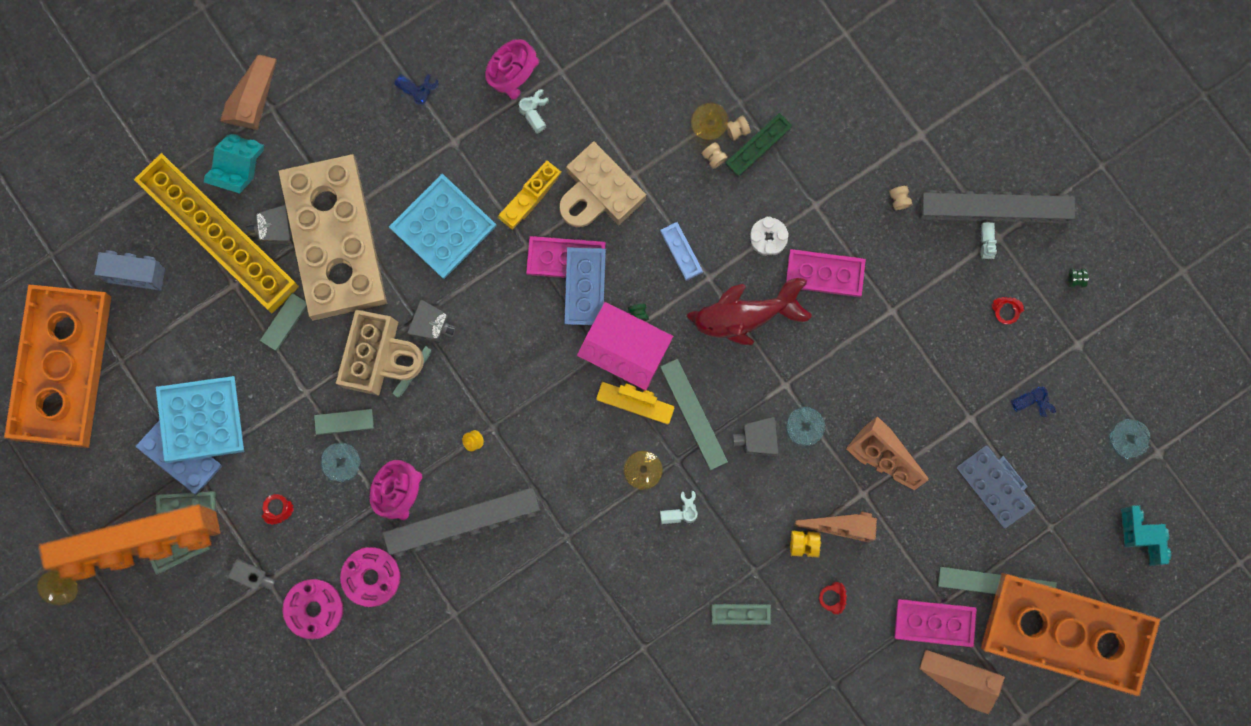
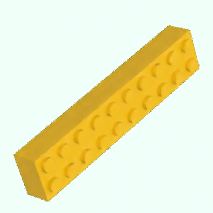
M162 153L134 179L271 314L299 288L269 256Z

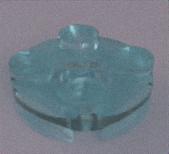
M810 407L796 409L789 416L786 425L789 438L794 443L804 446L817 443L822 438L826 427L822 415ZM808 422L810 424V431H802L801 423Z
M1126 419L1114 426L1109 438L1116 453L1124 458H1135L1147 451L1150 432L1142 422ZM1127 434L1134 435L1133 444L1126 441Z
M345 443L330 445L323 452L321 458L324 474L331 480L338 482L352 479L358 473L361 465L356 449ZM338 458H345L344 467L336 466L338 464V462L336 461Z

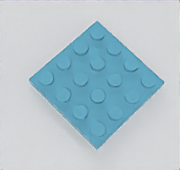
M443 174L389 226L442 279H445L497 227L482 210Z
M234 376L156 387L165 463L244 452Z

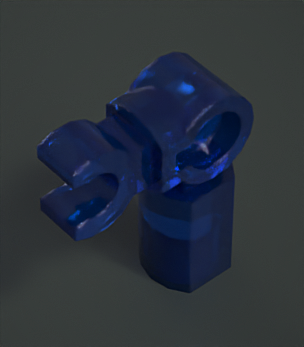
M400 74L395 80L394 85L409 96L412 95L416 103L424 104L431 93L430 90L437 88L439 82L436 80L430 84L428 81L431 79V75L428 74L424 79V84L416 87V84Z
M1045 387L1034 388L1031 393L1027 392L1011 400L1013 409L1016 412L1033 405L1035 401L1040 406V415L1043 418L1047 417L1046 408H1049L1051 413L1056 412L1055 407L1049 403L1048 390Z

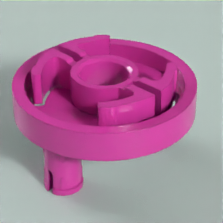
M520 39L510 41L500 47L492 56L486 68L488 84L498 92H505L511 99L518 98L520 90L517 88L528 79L533 69L539 63L534 48L526 41Z
M393 460L386 463L377 472L370 489V504L374 512L387 519L399 518L403 521L406 520L409 516V509L417 497L419 482L422 479L421 472L416 471L411 464L401 460Z
M363 548L351 554L345 561L341 570V585L344 593L354 603L365 607L380 606L388 602L397 592L400 584V569L395 559L389 553L378 548ZM368 570H375L378 574V580L373 585H368L364 581V575Z
M315 579L302 581L288 592L284 600V620L289 629L300 637L307 639L323 638L331 634L341 622L343 616L342 598L339 592L327 582ZM311 602H317L321 606V612L316 617H311L307 613V606Z

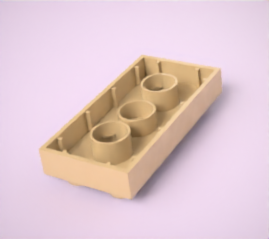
M354 155L280 170L279 175L309 317L314 321L387 304L357 161ZM330 191L337 195V201L332 209L319 211L317 208H314V200L320 193ZM339 263H346L350 267L352 266V276L343 284H335L332 280H329L330 270Z

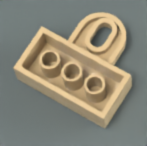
M592 142L566 166L567 173L577 184L562 197L560 213L563 220L571 226H587L603 211L620 225L646 201V194L595 142ZM585 201L587 203V207L579 215H570L569 210L577 202Z
M355 310L336 384L345 389L379 396L384 377L410 380L420 373L424 363L422 351L411 342L394 339L398 326V321L394 318ZM404 355L413 357L414 362L411 366L406 367L397 365L396 360L399 356Z

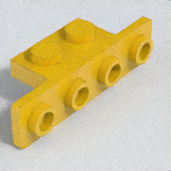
M602 382L597 395V401L664 424L670 423L674 411V406L658 401L657 397H654V393L647 390L643 392L637 391L635 386L625 384V386L620 385L619 388Z

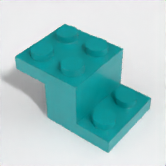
M228 134L214 148L212 169L204 176V183L241 193L254 179L256 159L263 152L264 145L255 140L240 138L236 134Z
M1130 506L1121 509L1125 548L1148 547L1150 566L1169 564L1171 551L1167 546L1169 531L1166 529L1165 524L1142 525L1144 514L1140 510V506Z

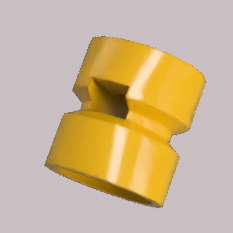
M792 531L790 541L791 556L802 557L803 554H806L807 557H819L820 532L804 534L803 531Z

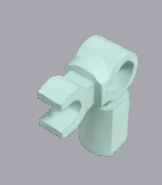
M538 90L534 97L523 98L519 102L520 113L526 115V119L535 133H539L546 128L538 112L534 110L538 105L542 106L548 102V98L539 99V96L543 94V90Z
M982 223L981 225L982 259H994L997 253L994 223Z
M684 492L681 493V500L685 504L682 506L683 511H680V509L660 511L661 524L680 523L681 520L693 523L698 514L696 505L693 504L696 497L695 492H691L692 497L690 499L685 498Z

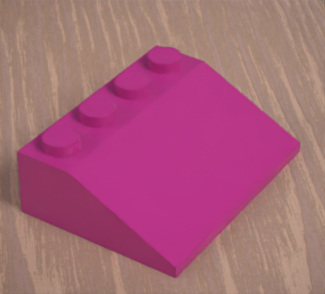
M604 302L577 356L646 390L672 341L673 335Z

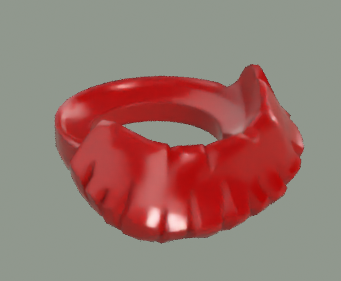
M997 298L992 303V309L995 311L997 320L1003 324L1016 322L1020 313L1024 311L1022 302L1018 299L1016 300V298ZM1005 303L1012 304L1015 311L1014 317L1008 321L1003 320L1000 316V309Z
M271 495L263 503V514L261 517L267 524L281 523L292 515L294 510L292 502L287 501L282 495ZM279 499L283 502V509L281 514L275 516L269 512L268 505L272 500Z
M834 582L832 585L824 587L819 595L821 606L828 611H832L834 615L841 614L845 609L847 600L845 586L840 582ZM828 590H833L840 594V602L834 606H828L823 601V595Z

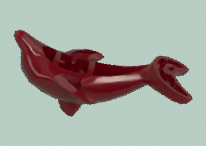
M804 278L788 280L782 286L777 298L759 301L739 300L746 286L744 284L732 286L722 294L718 303L704 307L700 311H692L687 314V318L695 323L698 331L710 337L727 338L741 345H752L755 341L747 333L761 327L777 313L799 322L808 321L812 317L811 313L806 311L796 300L801 289L807 284V280Z

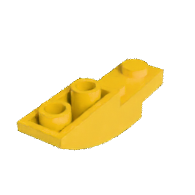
M546 161L526 182L519 194L498 215V219L513 230L545 196L560 176L561 171Z

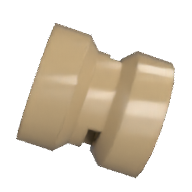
M744 116L737 118L735 122L730 121L725 124L727 132L733 141L742 134L747 135L750 133V127Z
M717 142L711 144L702 152L704 158L710 161V166L713 169L720 166L728 158L725 153L720 151V146Z
M908 186L897 187L889 191L891 198L894 200V210L905 209L913 205L912 200L908 198Z

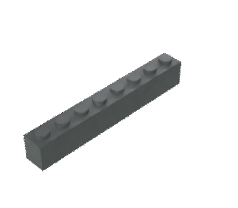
M928 190L920 197V219L1071 223L1075 219V197L1069 196V194L1050 196L1049 193H1041L1038 196H1034L1031 193L1012 195L1011 192H1003L1001 195H995L993 192L975 194L973 191H966L963 194H956L955 191L937 193L935 190Z
M530 488L383 532L389 555L399 558L405 556L406 552L413 550L414 553L425 550L424 546L432 544V547L444 544L443 541L450 538L451 541L462 539V535L470 533V536L481 533V529L487 527L489 530L499 528V524L507 522L508 525L519 521L518 518L526 516V519L538 516L537 512L541 511L534 488Z

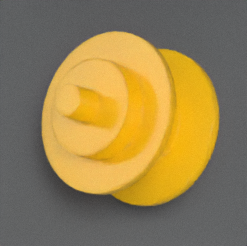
M476 430L464 434L462 439L463 445L468 451L480 449L484 443L481 433Z

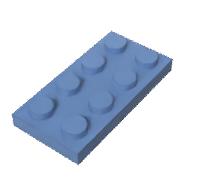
M567 247L565 324L593 325L604 304L606 249Z
M160 420L136 445L138 450L195 496L222 467L212 457L165 463Z

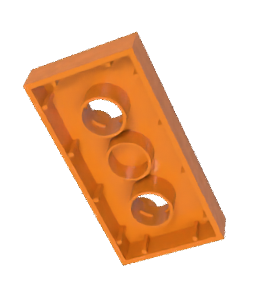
M28 285L4 438L12 441L89 448L111 304V296L106 292ZM66 317H71L75 324L73 333L66 339L58 340L59 338L54 333L56 324ZM52 393H59L63 399L61 410L54 416H47L43 411L45 398L49 397Z
M195 505L39 546L44 569L59 571L60 579L71 578L72 581L95 576L94 566L99 565L100 569L110 568L111 571L132 567L135 565L133 556L139 555L140 559L149 557V561L173 556L171 546L178 544L179 548H187L188 551L211 546L210 536L221 533L216 511L201 505Z
M1002 573L981 649L1139 696L1160 619ZM1030 610L1039 611L1043 618L1041 630L1033 635H1025L1020 626L1021 617ZM1113 632L1119 640L1118 651L1111 657L1103 658L1097 650L1098 640L1102 635Z

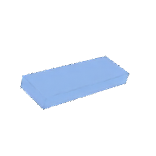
M676 222L661 229L660 232L684 279L687 281L703 273L679 224Z

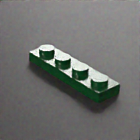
M779 113L737 151L725 165L737 177L741 176L792 129L793 125Z

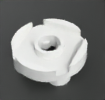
M766 217L756 222L752 227L750 234L751 245L761 255L779 254L787 244L788 231L781 221L772 217ZM765 233H772V237L774 238V240L772 241L769 239L768 241H766Z

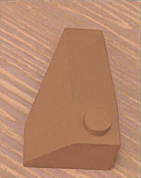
M261 55L256 57L225 103L221 122L258 130L276 59Z
M878 417L864 426L846 448L861 463L865 465L868 463L876 467L880 473L884 471L893 476L894 480L913 490L929 479L894 432Z
M861 512L860 515L798 520L794 522V526L870 543L876 537L877 518H872L870 513Z
M925 650L919 668L961 700L966 706L986 714L990 713L1005 678L1004 676Z

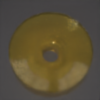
M705 103L699 106L693 113L691 120L692 129L702 139H716L727 128V112L719 104ZM714 120V124L709 126V121Z
M638 451L627 459L624 466V475L631 486L637 489H649L660 481L662 464L653 453ZM641 466L647 468L645 473L640 472Z
M51 571L45 573L39 579L37 590L40 597L46 602L53 605H65L75 599L78 586L76 581H72L71 578L60 579L59 571Z

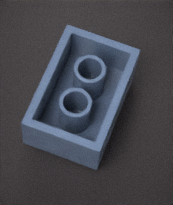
M106 250L105 253H98L94 275L105 283L161 291L165 268L154 257L144 256L143 258H136V255L125 253L122 256L117 255V252Z

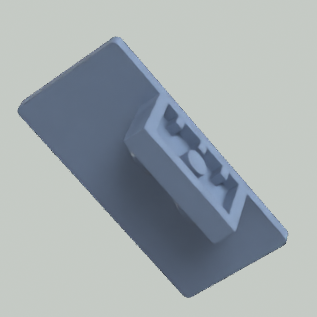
M987 445L957 467L1004 528H1007L1034 509L1035 505L1024 492L1028 486L1006 458L1002 456L998 459Z

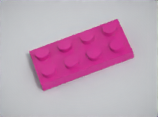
M530 236L527 275L566 278L567 247L605 249V242Z
M790 249L786 282L794 278H804L807 280V284L801 290L861 297L866 259Z
M898 599L894 639L974 647L976 608Z

